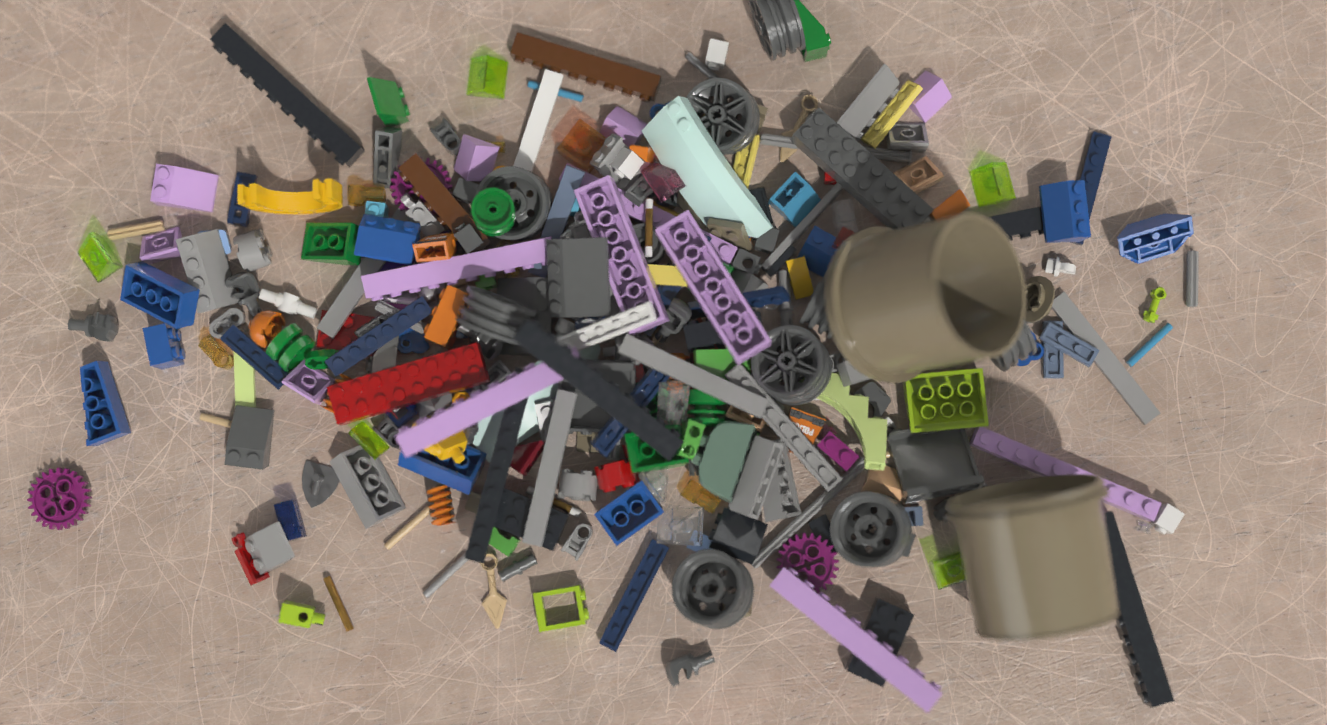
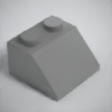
M279 521L245 539V547L254 560V567L259 571L260 575L281 567L295 557Z

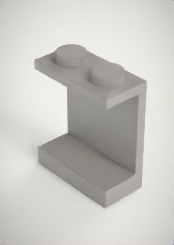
M612 133L611 136L606 138L601 149L593 155V159L589 164L604 177L609 175L614 178L617 188L626 192L651 164L644 161L631 180L625 177L621 179L616 176L610 163L623 147L631 149L622 142L624 139L621 136Z

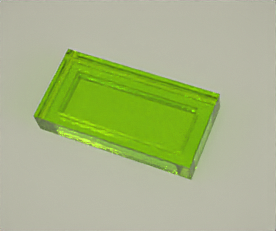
M361 421L348 433L374 460L390 448L364 421Z

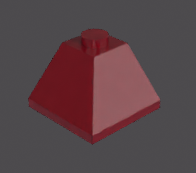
M539 440L516 446L510 467L521 475L526 476L544 450L545 442Z

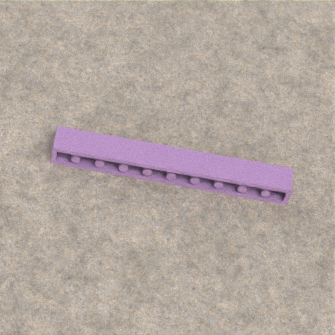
M564 168V170H563L561 176L559 177V182H561V179H562V176H563V174H564L565 168ZM585 172L580 187L592 183L599 178ZM618 188L629 218L639 224L645 223V201L638 207L624 196L625 191ZM653 205L654 227L659 228L676 217ZM701 229L704 234L712 238L709 243L720 261L731 265L738 247Z
M552 236L453 256L448 260L424 262L362 275L361 279L366 299L371 298L372 301L383 299V295L390 294L391 297L400 296L402 291L409 290L410 293L421 291L420 287L428 286V289L440 287L439 284L447 282V285L458 284L459 279L466 278V282L477 280L478 275L485 274V278L496 276L497 271L503 270L504 274L515 272L517 267H522L523 270L534 268L536 263H541L542 266L547 265L546 239H552Z
M576 347L571 348L573 350L571 354L578 358L580 355ZM532 363L523 368L525 372L519 375L517 372L506 376L507 381L501 384L499 381L488 385L489 390L483 393L481 390L470 394L471 399L465 402L463 399L452 403V408L448 410L442 408L434 412L435 416L430 419L423 417L417 420V425L412 428L405 426L397 430L398 435L395 437L407 458L563 380V378L544 363L537 366Z
M984 427L975 428L969 443L972 447L1043 477L1067 474H1092ZM1102 478L1105 481L1104 486L1108 487L1109 490L1108 497L1103 499L1102 502L1146 521H1155L1162 503Z
M784 567L769 585L771 588L927 713L942 696V693L939 691L941 687L933 680L930 683L923 678L925 676L923 672L918 668L911 669L908 666V660L901 655L896 657L891 653L893 648L885 642L881 645L875 640L877 636L869 629L866 632L861 629V623L854 617L851 619L844 615L846 611L837 604L835 607L828 602L830 600L829 597L822 592L816 593L813 590L815 586L806 579L804 582L797 577L799 573L789 567L787 570Z

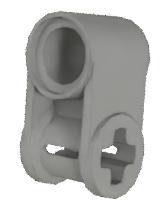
M587 523L578 525L563 545L561 551H566L578 561L593 535L592 526ZM581 527H586L589 530L587 537L580 536L579 529Z

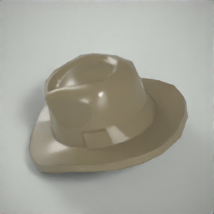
M1042 276L1031 277L1025 281L1026 309L1024 319L1026 323L1038 322L1051 311L1055 288L1049 279Z

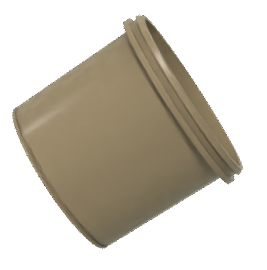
M967 213L896 230L875 226L854 233L837 249L829 265L825 283V306L833 338L846 360L857 371L870 379L885 383H901L913 379L923 370L992 358L1005 353L1020 334L1026 309V290L1021 264L1014 247L1005 233L990 219L979 214Z
M1067 474L1022 479L963 492L947 500L945 507L948 510L944 513L945 519L955 523L977 635L987 639L1005 641L1052 638L1090 630L1107 624L1119 616L1102 500L1108 497L1109 490L1108 487L1104 486L1105 481L1101 476Z

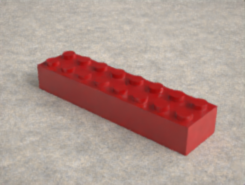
M476 342L328 386L327 390L336 423L338 425H346L491 381L481 346Z

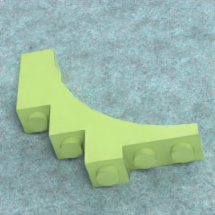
M839 372L832 373L827 387L816 399L835 408L854 428L864 454V469L884 470L886 464L887 419L881 417L868 418L869 397L861 394L850 396V385L843 387Z

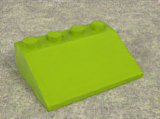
M983 368L920 373L913 379L903 382L910 433L989 426Z

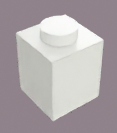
M710 38L705 65L712 70L724 69L729 42Z
M623 147L610 163V166L614 169L613 173L621 179L625 177L631 180L644 161L632 150Z
M1168 503L1162 504L1155 521H1151V524L1156 526L1154 529L1163 535L1166 533L1173 534L1185 514Z

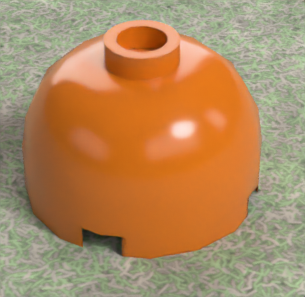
M265 310L254 316L249 323V332L251 339L256 345L267 348L277 334L281 332L282 326H285V318L282 313Z

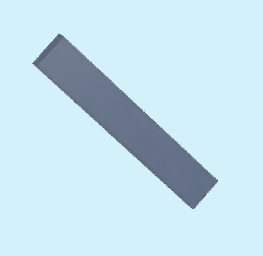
M566 165L540 238L552 236V239H559L560 235L563 234L576 199L574 190L580 188L585 171ZM536 263L534 268H530L528 272L547 278L548 267L547 265L542 266L541 263Z

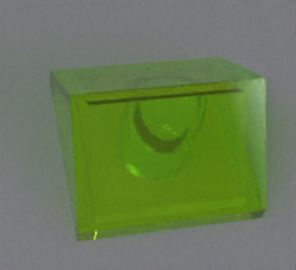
M490 55L471 58L467 96L504 99L509 62Z
M991 162L969 171L978 208L1016 199L1007 162Z
M95 232L88 234L77 252L98 283L123 267L103 236Z
M960 550L928 561L938 590L966 581Z

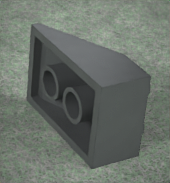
M236 405L226 445L224 465L260 470L269 467L275 410Z

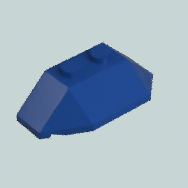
M1163 213L1128 224L1117 236L1119 255L1140 264L1175 253L1185 243L1187 238L1194 234L1192 216Z

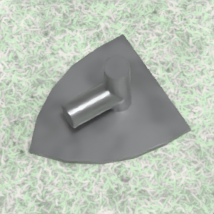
M306 460L302 475V488L306 500L311 508L322 504L333 494L340 480L333 467Z

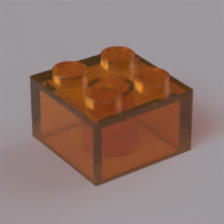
M579 119L557 147V151L573 165L590 174L594 167L589 163L593 159V155L604 145L606 137Z

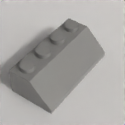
M883 64L837 121V124L857 142L863 137L864 133L862 131L866 126L870 128L875 122L874 116L878 112L882 113L887 107V100L889 98L893 99L899 91L898 86L900 82L886 64Z
M218 229L175 239L189 285L200 289L196 308L198 314L240 301L231 298V295L237 293L236 288H227L225 286V281L232 276Z
M370 441L344 451L330 461L365 529L381 523L406 508Z

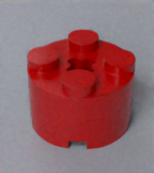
M627 458V463H625V460H619L603 464L600 470L598 466L594 467L599 490L603 489V493L616 490L615 486L619 485L622 488L634 486V481L637 480L635 473L631 472L629 458Z

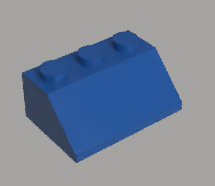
M1067 180L1039 186L1045 243L1081 242L1090 238L1091 231L1085 181Z
M364 214L359 224L354 255L412 265L415 256L412 244L420 240V224Z
M814 226L797 258L805 256L808 270L823 278L834 254L844 241Z
M640 481L594 515L614 544L618 546L663 514L664 511L643 481Z

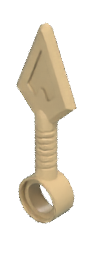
M806 95L803 97L800 104L802 112L795 127L792 130L781 133V136L793 137V134L806 121L808 114L817 109L818 100L815 96ZM805 100H813L815 106L812 109H807L804 106ZM781 147L780 162H785L798 149Z
M487 553L486 557H493L495 564L490 568L480 563L481 567L487 571L489 594L483 600L482 605L493 625L498 629L507 599L500 595L496 589L494 569L498 565V557L493 553Z

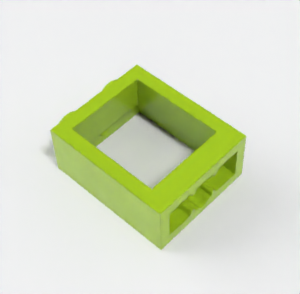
M581 585L533 593L539 632L585 625L587 623L589 611L588 608H584L583 600H586V593L584 588L581 589ZM575 591L580 620L548 625L543 597Z

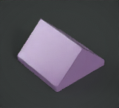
M928 71L922 73L914 81L923 89L909 106L924 123L952 98L942 78Z
M617 106L606 117L597 138L605 142L606 138L613 133L621 136L624 139L622 142L628 147L630 145H637L644 135L642 130L647 123Z
M463 134L454 170L466 181L481 182L486 175L493 171L500 146Z
M179 226L142 236L140 259L148 264H154L180 257L175 240L182 238Z
M303 360L282 380V383L311 402L320 405L327 395V387L333 385L335 381L334 378L319 369H309L305 365V360Z

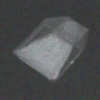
M663 469L640 473L638 476L662 507L666 505L669 476L667 474L670 471Z
M669 505L658 522L657 544L702 546L704 507Z

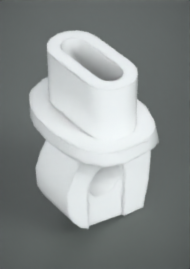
M1057 257V259L1048 258L1045 273H1052L1054 277H1057L1060 272L1075 275L1076 266L1074 264L1061 263L1060 257Z

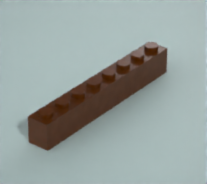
M519 32L516 33L510 52L512 59H514L513 61L516 63L532 64L533 68L539 70L545 68L559 74H565L569 79L576 81L581 79L591 86L598 84L608 91H621V94L624 96L632 97L634 95L644 102H655L661 83L660 75Z

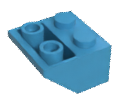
M794 172L769 199L768 203L796 228L821 199L810 184L797 172Z

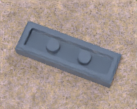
M1050 321L1047 322L1038 338L1088 368L1092 365L1100 351Z
M1042 321V331L1048 321ZM1050 321L1063 329V321ZM1043 341V379H1063V352Z

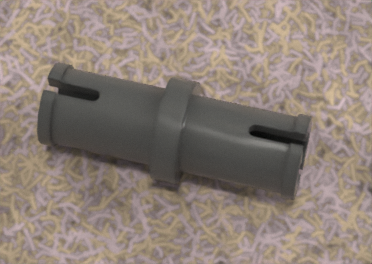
M531 553L519 561H513V564L498 571V574L502 581L505 582L517 574H523L524 570L538 563Z

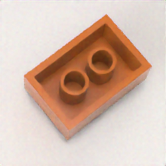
M447 285L446 289L443 288L439 297L441 301L438 306L434 307L431 314L433 319L424 329L425 339L447 350L452 349L456 341V327L459 324L455 317L456 315H461V312L458 310L459 307L467 305L462 298L469 293Z

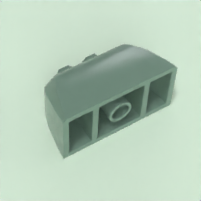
M720 422L715 426L710 436L702 435L699 446L706 448L704 455L696 453L695 457L691 460L693 464L699 466L698 480L703 488L730 504L733 501L732 497L735 495L739 478L742 475L744 462L748 458L750 445L755 435L757 436L755 425L739 422Z

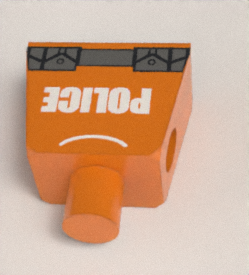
M453 233L429 235L412 244L417 263L448 260L457 252Z
M793 407L789 410L788 418L813 445L826 419Z

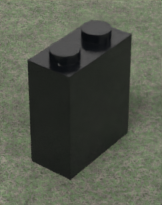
M725 507L722 514L718 513L714 521L717 527L716 529L712 528L708 539L711 540L709 548L719 550L733 558L753 565L768 524Z

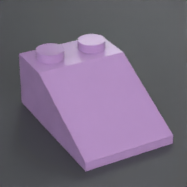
M156 164L150 201L159 206L213 212L219 176L177 166Z

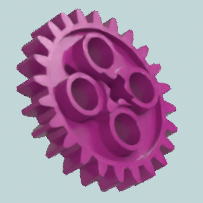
M427 158L425 161L426 165L448 190H451L452 185L448 184L451 182V177H446L448 171L442 172L443 165L437 167L436 160L431 164L430 159ZM394 171L396 178H392L391 183L395 185L390 186V190L395 192L391 196L396 198L394 201L395 205L400 204V211L405 208L407 210L409 208L402 203L401 197L405 194L406 190L409 191L408 195L410 197L417 195L411 189L413 185L405 184V181L398 174L399 172ZM422 195L419 196L420 200L424 203L426 200Z
M57 467L56 471L55 469H49V474L42 472L43 478L36 477L38 483H31L34 491H28L32 495V498L27 499V501L32 502L28 509H34L31 516H38L36 522L43 521L42 526L47 527L49 525V529L57 528V530H62L63 526L65 529H70V524L77 526V520H84L81 514H88L85 507H91V504L87 503V500L92 499L91 496H87L91 489H85L88 482H81L84 476H77V471L70 473L69 468H65L64 471ZM66 482H68L69 484L68 491L64 490V484ZM47 488H50L51 494L49 497L45 495V491ZM71 500L74 502V508L72 510H70L69 508V502ZM52 506H54L56 509V512L53 516L50 513V509L52 508Z
M804 532L802 538L796 534L795 541L789 538L790 545L783 544L786 550H779V553L783 556L776 558L777 561L781 562L776 568L783 569L785 567L788 570L789 567L793 568L804 564L805 559L810 562L824 557L823 561L813 563L810 566L811 569H808L806 566L796 570V572H805L808 576L807 581L815 586L813 590H816L818 594L821 587L826 591V583L833 584L830 578H837L833 571L839 570L838 567L834 566V564L839 562L838 559H834V556L838 553L831 552L834 545L827 546L828 539L822 542L821 535L815 539L814 533L807 537V534ZM811 546H815L819 551L815 557L810 556L808 553V549ZM792 553H797L800 556L799 563L791 562L790 555ZM823 565L826 568V573L823 575L817 574L815 567Z

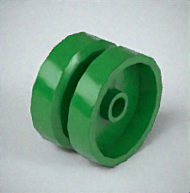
M486 188L474 197L471 204L473 221L477 229L483 234L501 236L512 228L516 219L514 203L510 195L504 190Z
M292 323L279 332L266 349V354L272 360L279 359L278 365L285 372H289L305 359L306 354L313 350L316 342L309 335H303V329L296 323Z

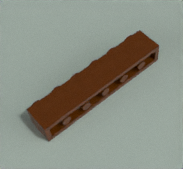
M417 153L398 167L400 169L398 174L405 182L409 180L412 183L413 187L411 189L418 197L420 195L423 196L426 200L424 202L425 206L431 212L435 210L439 215L436 217L443 226L447 224L451 229L449 233H457L455 229L463 223L466 225L471 224L483 243L469 253L481 251L492 242L486 234L477 229L471 216Z

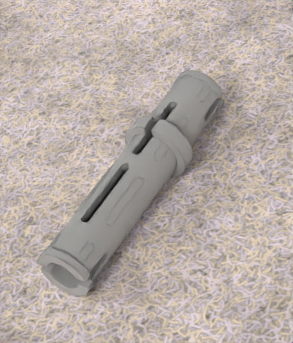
M787 270L778 271L779 286H784L790 294V301L783 302L778 307L781 316V326L793 325L792 311L794 308L791 302L790 276Z

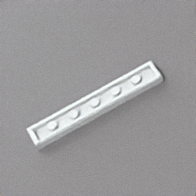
M545 69L514 163L515 167H520L530 172L533 171L564 75Z
M648 301L558 337L556 342L561 346L566 344L567 346L570 345L571 348L576 347L577 351H581L657 320L652 302Z

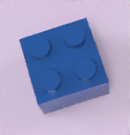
M166 323L142 328L150 366L163 370L184 365L186 355L184 349L181 348L180 341L182 340V335L179 329L177 330Z

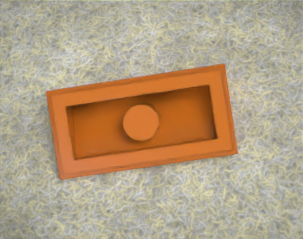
M630 145L629 148L645 162L654 163L655 153L652 148Z
M959 189L936 207L930 217L935 221L957 216L967 209L970 203L961 189Z

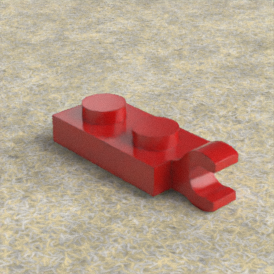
M244 532L231 538L233 544L238 547L234 552L250 585L252 586L270 577L268 572L260 575L259 571L255 569L254 560L245 547L246 535Z

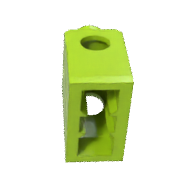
M285 600L282 604L278 623L310 628L311 624L323 626L326 614L315 612L316 607ZM300 613H307L308 618L302 619Z

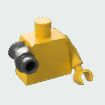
M478 422L424 450L437 456L440 460L452 457L455 463L462 462L465 459L463 452L466 450V446L473 443L474 436L479 430Z

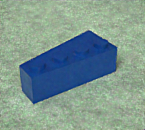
M97 360L81 366L82 392H84L83 410L86 413V422L84 424L88 437L86 439V446H99L130 434L131 430L108 361Z

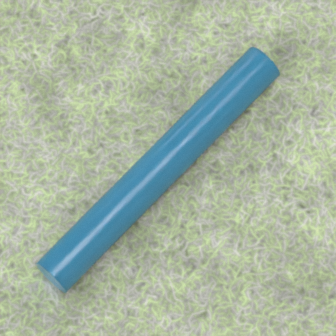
M529 80L528 88L539 90L541 83ZM560 89L558 93L560 97L582 102L584 98L582 94Z
M1167 323L1126 363L1130 367L1134 366L1173 329L1172 325Z

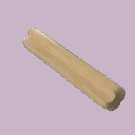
M162 220L109 229L107 234L110 240L163 231L165 226Z

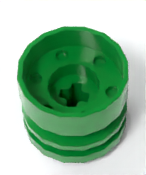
M697 389L686 390V404L694 405V409L686 410V414L694 415V418H686L685 421L692 420L705 425V427H715L720 422H726V419L717 418V415H726V411L717 409V406L725 405V402Z

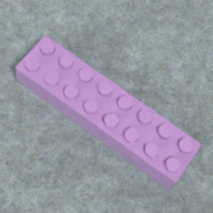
M608 175L574 190L592 238L608 237L609 282L620 311H626L648 301L652 302L657 320L631 330L629 334L637 335L670 321L614 178Z
M689 210L655 229L658 240L737 366L771 346V340Z

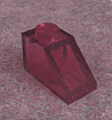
M655 162L640 171L661 203L674 196L686 186L674 169Z

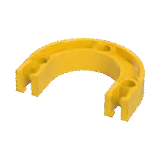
M332 178L325 179L324 182L314 179L313 191L308 192L274 191L266 189L257 183L249 184V187L244 186V184H237L238 204L258 212L289 215L318 214L335 211L343 206L342 185Z

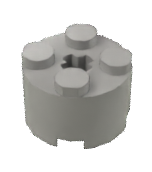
M255 229L233 238V244H238L237 257L247 273L269 266L272 263V251L269 245L265 246L263 241L265 236L261 229Z
M562 469L559 478L558 498L564 499L569 497L571 500L596 501L598 484L596 475L592 471L582 470L578 474L573 472V470Z

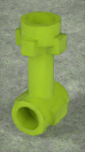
M1159 286L1157 289L1151 290L1150 297L1152 301L1149 310H1145L1143 313L1144 321L1155 323V320H1158L1159 315L1156 314L1159 302L1161 299H1165L1167 295L1164 288Z

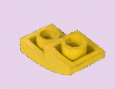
M805 256L786 261L795 300L811 296L814 291Z

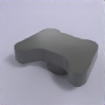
M869 382L853 394L869 397V403L874 408L873 417H881L891 403V398L874 382Z

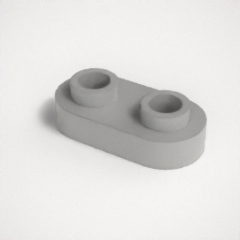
M237 308L229 309L210 324V334L214 338L220 339L232 325H235L237 328L241 327L246 319L244 312ZM238 315V321L234 322V316ZM222 326L223 332L219 333L218 328Z

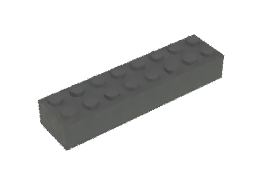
M820 108L793 134L791 142L829 174L887 228L896 230L922 224L933 212L934 209Z

